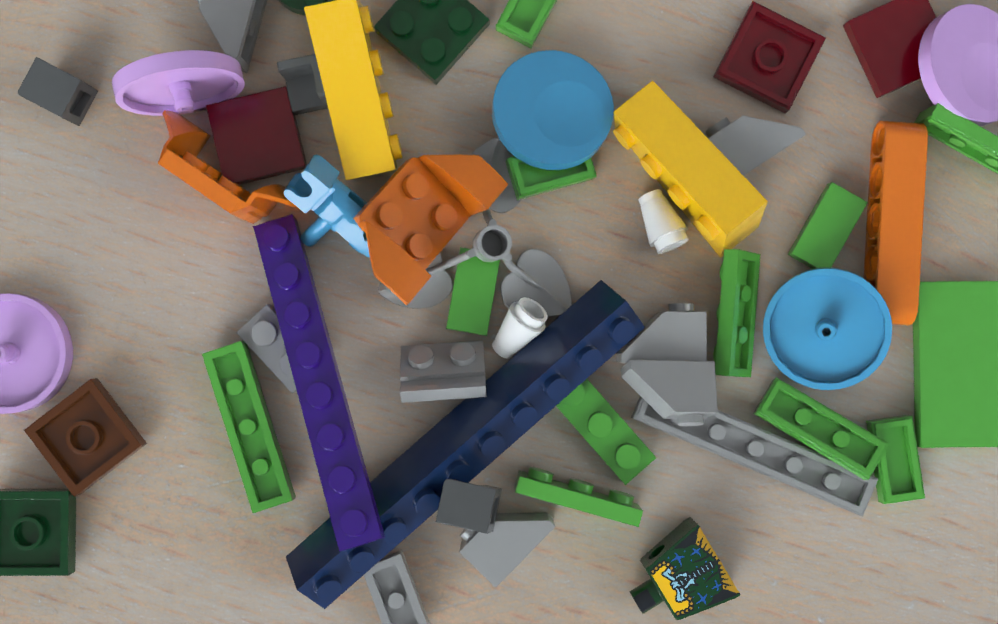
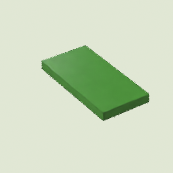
M998 281L920 282L918 313L913 322L914 419L917 447H998Z

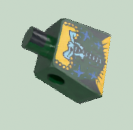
M691 517L684 520L641 558L640 562L651 579L629 591L642 614L665 602L676 620L684 619L740 596L739 591L700 526Z

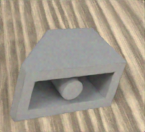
M198 0L199 10L224 53L235 58L240 63L242 72L248 73L267 0Z
M741 116L732 123L726 117L705 131L709 137L708 139L743 176L806 135L801 127L748 116Z
M692 303L668 304L669 312L656 313L644 325L645 328L616 353V362L627 363L629 360L707 361V313L694 312V304Z
M629 360L621 368V377L663 419H677L679 426H699L704 424L705 419L718 413L715 361Z
M497 513L493 532L485 534L468 529L462 531L460 536L464 540L460 544L459 552L496 588L556 527L554 519L548 513Z

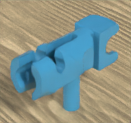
M313 155L302 174L296 173L284 190V196L304 213L311 209L319 216L301 234L302 242L306 246L312 247L331 229L334 232L337 231L347 240L353 249L370 258L366 233L353 219L367 202L337 179L340 172L320 155Z

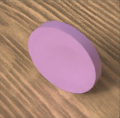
M976 4L957 6L936 17L926 28L919 46V72L923 86L934 105L939 103L954 114L966 118L979 126H985L998 121V14L987 7Z
M185 50L161 53L134 61L121 68L114 75L112 86L116 103L122 109L142 115L163 116L164 110L177 112L178 114L207 110L206 105L230 100L238 96L244 89L245 82L241 65L235 58L213 51Z
M6 293L0 294V414H10L37 408L48 402L59 392L71 370L73 345L68 327L51 306L31 296Z

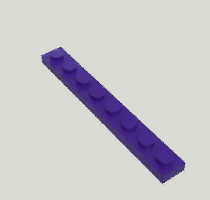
M293 214L253 226L339 551H345L385 538L304 243L301 240L298 221Z

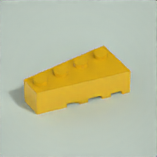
M335 0L304 7L345 179L350 180L396 170L398 167L396 160L403 159L398 134H390L387 118L393 117V110L388 92H381L378 76L384 75L378 49L372 50L369 33L374 32V27L368 5L363 6L359 0Z
M653 80L613 112L615 125L613 133L616 139L625 149L629 150L631 148L639 157L644 170L661 184L673 202L683 211L720 258L724 256V249H733L759 227L768 201Z

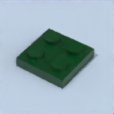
M397 0L376 23L374 29L378 35L437 85L490 25V19L468 0Z
M0 489V576H69L74 573L76 567V496L74 497L69 489Z

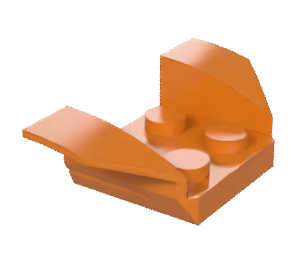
M164 110L163 117L168 128L169 139L163 146L158 161L159 165L230 214L252 224L261 220L262 217H267L278 202L298 208L284 196L286 187L283 185L271 184L250 193L223 175L217 180L222 173L197 157L211 135L177 112Z
M422 155L418 158L412 157L406 160L353 218L366 233L374 276L405 305H408L432 277L425 269L469 217L488 210L509 184L480 155Z

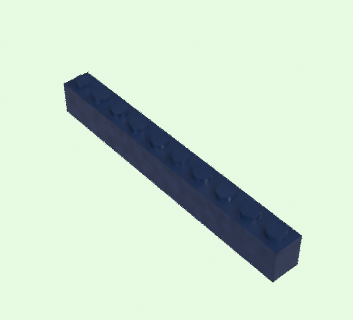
M600 280L545 328L543 332L486 380L487 397L464 399L374 478L370 484L385 538L345 551H339L331 518H329L286 556L297 591L326 609L438 510L443 484L446 479L469 483L645 328L627 301Z

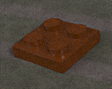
M98 378L87 381L24 430L74 497L84 493L147 444Z

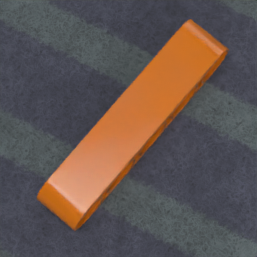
M879 121L874 128L871 140L863 278L870 282L883 297L889 309L892 324L909 326L916 319L919 305L928 131L924 123Z

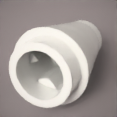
M661 189L650 191L638 199L650 247L655 246L658 254L672 251L689 240L685 233L688 227L667 198L663 196Z
M526 297L521 298L518 302H513L507 311L495 340L492 342L494 351L503 358L511 359L514 354L545 330V322L548 319L545 309L536 301Z

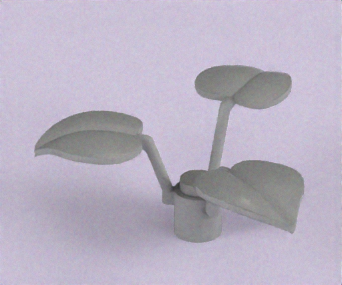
M499 137L493 138L482 144L471 154L480 155L509 184L489 209L483 211L487 227L475 235L472 249L443 263L439 253L425 269L432 277L408 305H405L390 289L380 282L378 287L379 294L388 301L399 306L417 309L429 308L441 303L448 297L453 288L452 279L445 270L477 256L484 262H495L502 259L506 267L512 271L501 282V296L508 309L513 302H518L523 297L530 298L539 303L547 312L548 317L561 315L572 306L571 292L566 276L558 262L551 255L541 250L529 249L520 255L516 265L512 262V255L509 253L512 247L511 235L505 228L497 225V221L491 215V210L497 213H505L516 207L521 200L516 199L505 163L506 159L512 157V155L502 144Z

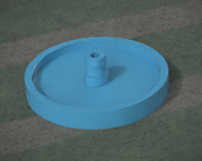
M556 50L534 52L525 55L511 64L498 81L492 103L494 128L505 148L520 161L545 170L572 168L591 158L604 143L612 126L614 105L610 89L598 70L576 55Z
M815 268L795 275L775 292L765 312L763 337L770 358L778 369L791 380L813 389L836 390L863 381L881 365L891 344L892 320L887 304L881 294L863 277L839 268Z

